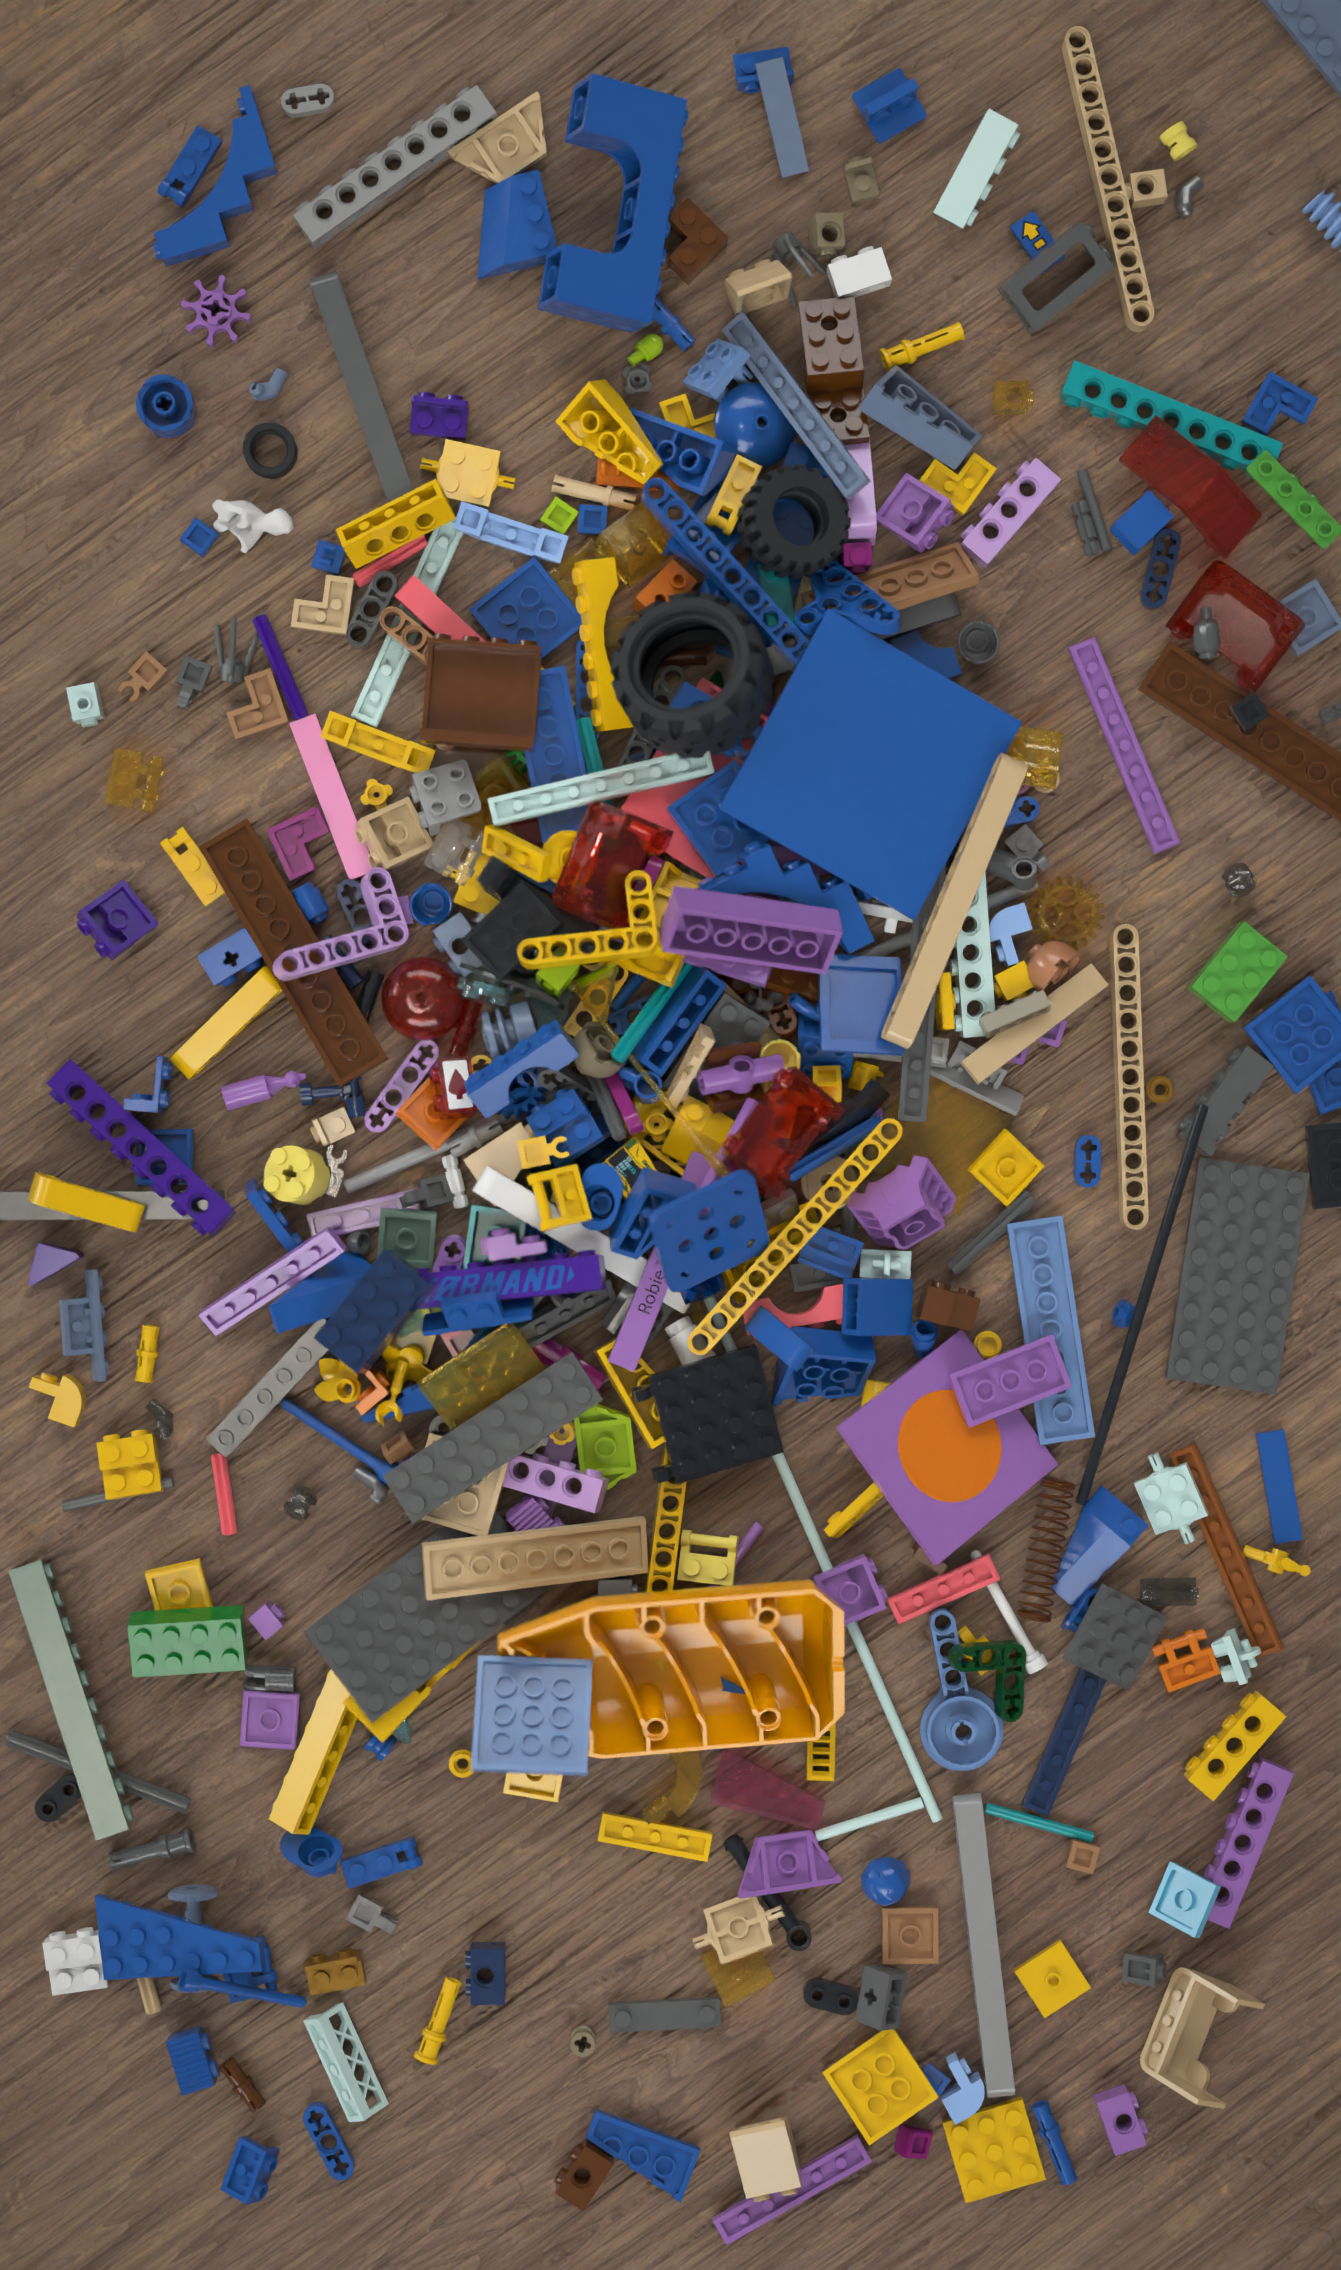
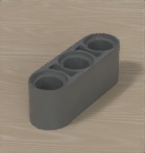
M380 571L375 574L347 627L346 638L355 649L364 650L372 644L381 627L379 621L381 612L385 608L391 607L395 600L394 595L399 591V585L391 572ZM383 579H389L393 582V586L388 592L378 590V584ZM370 604H376L380 607V611L375 617L365 615V610ZM357 629L367 631L366 639L362 642L352 640V635Z

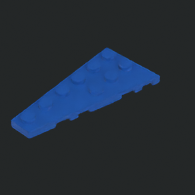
M103 1894L95 1896L104 1980L180 1976L184 1968L195 1969L202 1975L260 1972L266 1969L263 1940L232 1931L218 1930L208 1924L201 1925L190 1922V1919L152 1908L145 1909L132 1905L131 1902L110 1899Z

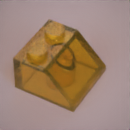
M643 502L602 531L593 544L603 558L615 557L617 575L628 588L671 556H664L662 554L667 542L661 524Z

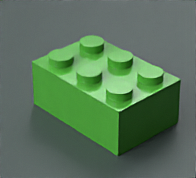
M1244 921L1237 924L1186 989L1228 1023H1234L1288 956Z

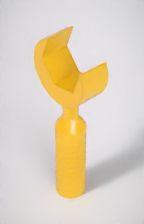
M398 1360L390 1387L391 1398L378 1405L375 1411V1417L382 1426H384L383 1417L390 1411L395 1412L396 1420L399 1422L402 1420V1409L395 1401L397 1395L402 1390L408 1362Z

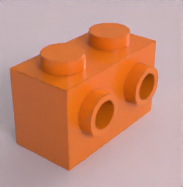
M672 559L635 598L632 607L640 612L657 600L663 602L670 601L669 595L683 592L696 594L693 589L698 581Z

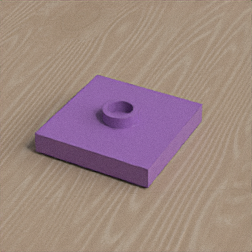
M244 1689L240 1746L296 1750L300 1692Z

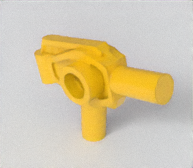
M1245 1545L1244 1555L1268 1564L1266 1570L1281 1575L1286 1570L1297 1572L1301 1576H1308L1311 1572L1309 1566L1297 1564L1288 1558L1289 1553L1273 1548L1270 1553Z

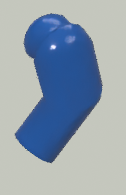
M796 992L790 995L788 999L790 1006L799 1013L819 1022V1003L815 1007Z

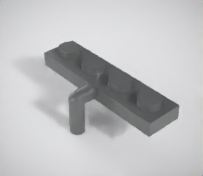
M606 1276L607 1290L570 1293L568 1295H551L553 1303L533 1313L531 1320L511 1325L509 1330L517 1350L522 1354L615 1303L617 1299L610 1279Z

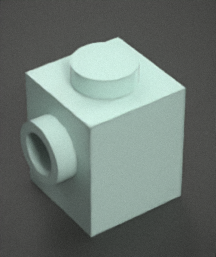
M92 682L66 688L72 720L76 724H81L82 727L98 725V720L105 719L97 684Z

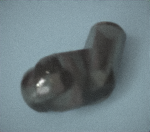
M153 1398L145 1409L156 1417L154 1436L158 1440H165L171 1436L174 1430L173 1414L158 1400Z

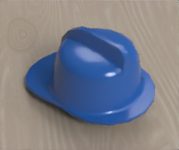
M598 1163L590 1166L584 1172L581 1179L592 1217L591 1220L581 1224L583 1227L593 1231L607 1229L614 1222L621 1209L623 1182L616 1169L608 1164Z
M312 1827L309 1835L292 1834L287 1831L280 1840V1850L283 1856L288 1861L301 1867L308 1875L318 1878L336 1873V1866L342 1856L343 1847L335 1837Z

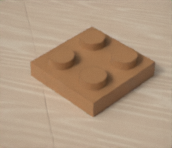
M937 1905L882 1906L883 1964H939Z

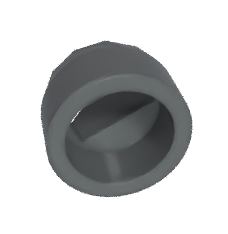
M356 1231L348 1236L346 1245L353 1253L365 1254L370 1249L371 1239L367 1232Z

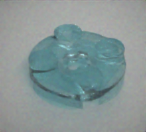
M459 977L456 988L460 989L458 994L460 996L478 1000L480 995L485 996L486 1003L506 1007L507 1002L511 1003L513 991L478 981L468 980L466 984V978Z

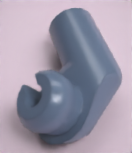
M275 368L270 381L264 383L253 382L250 385V395L257 401L277 397L288 373Z

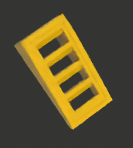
M836 1722L827 1730L829 1731V1736H821L818 1740L807 1741L806 1780L834 1781ZM813 1742L829 1743V1747H813ZM813 1754L829 1755L828 1759H813ZM813 1766H828V1771L813 1770Z

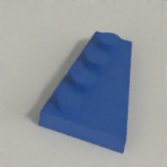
M595 2109L586 2138L613 2157L619 2158L633 2171L639 2172L651 2180L652 2184L660 2189H664L681 2203L698 2159L700 2147Z

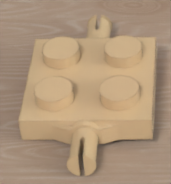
M759 1896L743 1899L736 1897L703 1910L708 1923V1933L693 1938V1943H696L694 1944L696 1950L712 1944L717 1951L720 1963L724 1965L774 1946L775 1943L770 1931V1921L785 1917V1913L781 1905L766 1911L761 1904Z

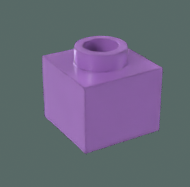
M269 1600L248 1618L265 1640L286 1623L283 1619L285 1617L283 1610L276 1603L272 1605Z

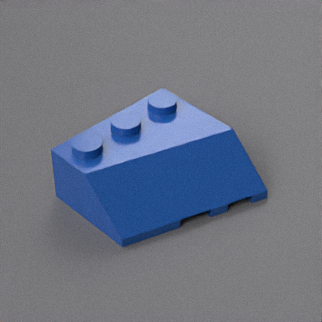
M539 170L510 176L485 190L477 280L544 265L547 253L556 249L557 244Z
M791 1326L790 1329L815 1350L798 1371H795L778 1357L775 1367L772 1405H780L782 1400L797 1398V1403L807 1402L808 1397L821 1395L825 1399L860 1396L876 1362L872 1336L842 1334V1331Z

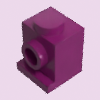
M871 542L845 543L842 545L843 550L839 554V562L854 576L869 571V568L872 566Z

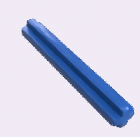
M874 1115L786 1166L785 1173L791 1181H796L863 1142L878 1124L882 1122V1119L878 1115Z

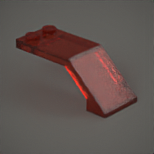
M1157 415L1154 416L1119 458L1123 465L1178 507L1205 538L1204 543L1225 560L1262 517L1260 512L1218 463Z

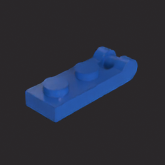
M197 125L168 175L160 183L157 193L165 198L167 196L172 198L176 205L183 208L222 145V140ZM177 181L184 184L181 190L174 187Z
M408 1837L342 1859L340 1864L348 1888L350 1889L421 1866L423 1861L421 1855H417L415 1837ZM405 1851L407 1859L400 1861L397 1852Z

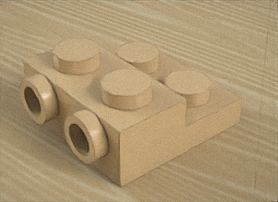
M409 796L360 818L355 824L357 827L355 829V836L360 844H366L370 852L368 860L373 868L381 867L388 871L435 846L426 828L422 829L418 813Z

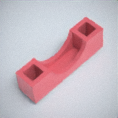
M843 1284L822 1287L817 1302L810 1309L801 1313H787L778 1309L768 1296L757 1298L743 1313L744 1324L749 1321L760 1306L767 1309L789 1328L791 1326L808 1325V1328L816 1329L824 1327V1322L835 1320L836 1324H842ZM746 1300L741 1302V1307L746 1304Z

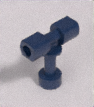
M362 1075L341 1088L338 1085L313 1088L311 1082L300 1083L302 1106L314 1105V1099L340 1096L341 1101L347 1102L348 1117L365 1116L364 1096L360 1095L359 1080H362Z

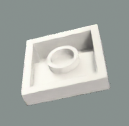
M93 1927L78 1929L75 1934L66 1935L65 1931H58L49 1934V1937L44 1940L42 1944L46 1971H49L52 1996L109 1987V1980H104L99 1930L94 1931Z

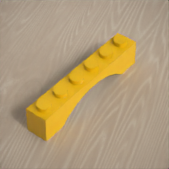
M615 557L576 562L572 570L573 583L577 585L578 591L576 609L581 614L582 625H580L579 634L581 641L585 645L583 664L585 669L588 670L589 676L587 694L592 699L593 710L590 712L592 725L596 726V732L634 727L616 698L612 686L614 676L611 673V666L608 662L604 645L606 612L610 600L618 587Z

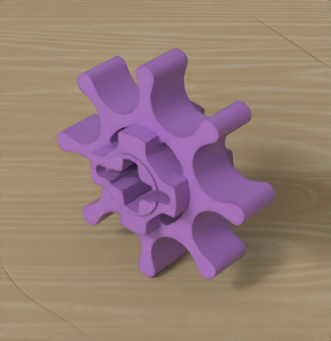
M223 275L219 276V285L213 291L205 290L201 281L196 280L194 284L201 292L200 299L195 303L185 300L181 302L184 310H192L197 313L196 320L186 326L187 332L192 335L199 328L207 329L209 336L206 343L210 348L215 346L214 339L221 332L228 333L232 342L237 343L239 339L232 331L233 324L239 320L247 323L252 322V317L249 313H240L236 310L238 302L247 298L246 291L240 289L237 294H226L224 288L227 280ZM217 307H220L222 312H218L216 317H214L211 311H216ZM203 317L208 319L207 322L203 320Z

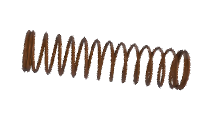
M1042 1478L1040 1481L1041 1486L1056 1489L1071 1496L1037 1494L1040 1497L1055 1500L1068 1506L1059 1507L1036 1504V1507L1054 1511L1066 1517L1034 1515V1518L1053 1522L1065 1528L1032 1526V1528L1055 1534L1063 1539H1046L1032 1536L1030 1539L1056 1546L1062 1550L1029 1547L1028 1550L1043 1553L1059 1560L1047 1561L1026 1558L1027 1561L1042 1564L1057 1571L1047 1572L1024 1569V1571L1047 1577L1055 1582L1022 1580V1582L1046 1588L1054 1593H1035L1023 1590L1020 1593L1042 1598L1052 1604H1035L1019 1601V1604L1038 1608L1049 1614L1019 1609L1016 1615L1027 1620L1048 1623L1051 1622L1052 1613L1043 1607H1050L1054 1605V1602L1044 1596H1053L1056 1594V1591L1045 1585H1055L1059 1582L1047 1574H1058L1060 1572L1059 1568L1051 1564L1060 1563L1062 1559L1052 1553L1064 1551L1062 1546L1053 1542H1063L1066 1540L1065 1536L1054 1531H1065L1068 1529L1067 1525L1055 1520H1068L1070 1518L1067 1513L1057 1509L1072 1508L1070 1503L1061 1499L1074 1497L1073 1493L1067 1490H1075L1076 1485L1063 1480Z

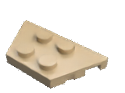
M535 92L448 150L449 157L495 184L510 176L522 173L546 157L547 150L539 93Z

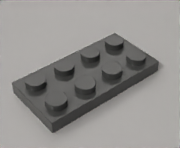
M723 991L702 1021V1024L711 1027L715 1039L711 1048L759 1041L771 1022L763 1015ZM694 1035L662 1080V1086L666 1089L669 1088ZM706 1057L702 1063L700 1071H703L705 1068ZM697 1077L693 1078L689 1085L688 1095L703 1102L704 1097L699 1090Z

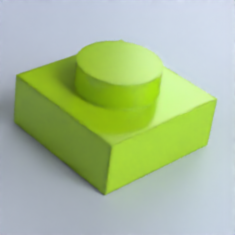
M555 497L541 517L540 522L555 532L565 535L579 515V512L558 497Z

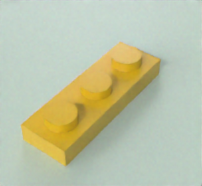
M494 824L485 826L482 853L500 859L511 868L538 882L548 881L551 853L500 827H494Z

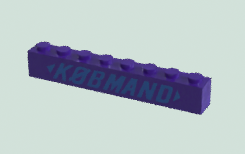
M595 1250L578 1251V1257L568 1258L567 1253L551 1254V1260L540 1261L539 1256L523 1257V1263L512 1264V1259L495 1260V1266L484 1267V1262L468 1263L467 1269L457 1270L456 1265L440 1266V1272L429 1273V1268H419L417 1270L435 1284L436 1287L417 1310L441 1307L442 1299L497 1291L500 1301L607 1290L604 1256L595 1255Z

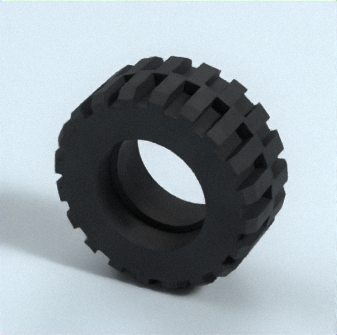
M796 464L793 468L790 465H784L777 470L773 469L750 487V491L744 495L741 501L743 506L738 509L737 515L738 519H742V522L737 525L738 534H743L744 539L741 541L743 549L748 548L752 553L749 558L753 563L758 560L762 564L760 569L766 573L773 570L775 571V577L784 578L789 575L790 579H799L803 575L806 577L810 576L832 562L843 550L842 545L847 543L849 534L845 530L851 527V518L846 517V513L850 510L848 502L843 503L841 499L842 492L839 488L835 489L832 483L834 481L828 475L824 478L820 476L821 470L812 467L807 471L806 466L802 464ZM781 498L792 499L802 504L808 510L814 523V536L809 545L800 546L790 543L778 532L773 519V509L777 500Z

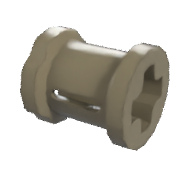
M581 2024L574 2028L571 2033L570 2047L572 2052L579 2057L589 2056L595 2049L596 2035L590 2026ZM582 2036L587 2037L584 2045L579 2044Z

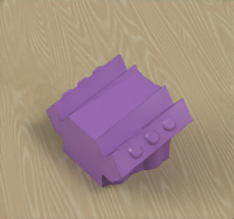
M914 1155L910 1167L897 1164L896 1169L878 1181L868 1182L864 1194L852 1192L847 1207L876 1245L889 1248L895 1245L898 1249L906 1250L946 1226L943 1216L952 1212L957 1197L928 1158Z

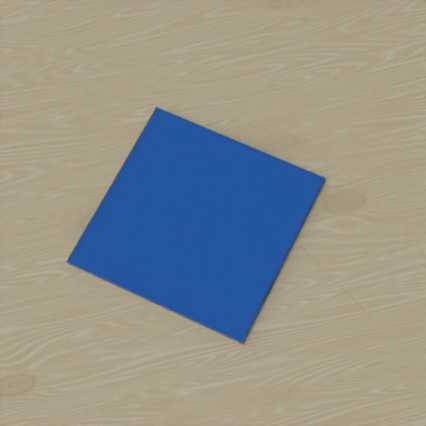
M827 609L718 809L908 918L915 920L970 820L997 757L1000 753L1005 754L1022 722L834 611Z

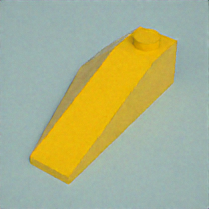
M688 1095L666 1138L661 1153L687 1165L692 1151L715 1159L735 1121L721 1112L713 1114L707 1104ZM759 1136L742 1169L750 1171L752 1175L774 1178L786 1152Z

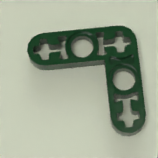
M1013 1640L954 1645L947 1656L950 1666L960 1672L996 1670L995 1713L1006 1722L1012 1723L1017 1721L1023 1713L1026 1665V1651L1024 1647ZM991 1649L992 1657L990 1661L983 1663L981 1659L983 1652ZM1015 1650V1654L1011 1655V1657L1008 1658V1654L1012 1653V1651ZM963 1653L969 1657H973V1660L970 1658L961 1659V1663L958 1662V1658L962 1657ZM1014 1674L1016 1679L1014 1685L1006 1688V1678ZM1010 1704H1012L1013 1708L1009 1709L1008 1713H1006L1005 1708H1009Z

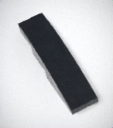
M871 1078L854 1100L846 1095L829 1117L821 1111L787 1153V1156L795 1162L866 1121L878 1110L890 1094Z

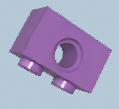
M1125 2084L1093 2095L1115 2156L1147 2145L1144 2135H1147L1148 2131L1143 2118L1138 2119L1134 2110L1139 2108L1134 2092L1129 2093ZM1119 2115H1129V2119L1126 2123H1116V2119Z

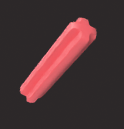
M423 535L377 558L353 573L352 576L359 587L367 585L372 581L376 573L389 571L424 549L428 541Z
M219 1452L211 1455L221 1531L223 1535H233L237 1533V1523L228 1460Z

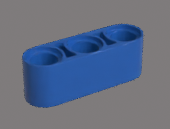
M763 1306L757 1309L743 1327L795 1371L801 1368L815 1350Z

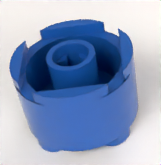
M166 374L153 376L143 384L136 397V409L139 417L145 426L156 436L164 438L177 437L194 426L197 414L196 402L188 387L181 380ZM165 402H169L171 404V406H169V410L167 411L163 410V408L165 407Z

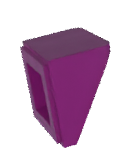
M900 2124L894 2151L904 2158L927 2159L933 2131Z

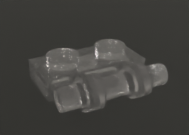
M461 819L443 823L423 864L445 877H450L453 870L456 869L459 873L454 882L465 886L468 878H472L476 871L474 866L479 856L484 855L482 853L484 833L479 831L474 840L470 838L475 828ZM466 846L470 851L465 861L462 862L459 858Z

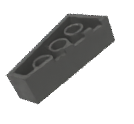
M1242 1046L1240 1049L1236 1047L1227 1058L1229 1065L1224 1071L1219 1070L1210 1081L1213 1085L1207 1094L1201 1093L1193 1104L1196 1109L1198 1104L1209 1106L1196 1151L1202 1156H1212L1217 1148L1213 1144L1215 1141L1219 1142L1222 1138L1226 1137L1231 1129V1124L1228 1123L1230 1119L1235 1120L1241 1115L1248 1103L1245 1100L1247 1096L1252 1097L1257 1092L1274 1067V1065L1248 1046ZM1196 1109L1191 1116L1186 1114L1177 1125L1179 1132L1176 1136L1185 1143Z

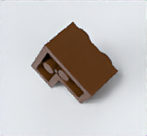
M687 198L668 217V221L671 224L670 229L683 241L668 257V266L689 285L727 246L728 236Z
M932 1280L931 1285L924 1283L916 1316L923 1320L972 1332L981 1300L974 1297L975 1291L959 1287L958 1292L950 1290L951 1285Z

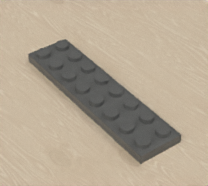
M571 1352L392 1469L383 1477L411 1522L415 1524L604 1399L575 1354Z

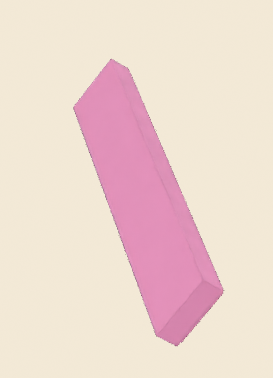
M312 714L289 723L348 878L355 880L365 876L373 869L368 860L369 850L366 844H360L355 836L357 819L327 741L320 737L322 728L317 715Z

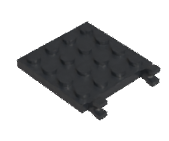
M755 1344L647 1375L649 1384L630 1388L633 1400H636L637 1403L653 1397L670 1460V1464L651 1468L653 1478L657 1480V1483L668 1481L674 1477L675 1482L680 1484L784 1452L758 1348Z

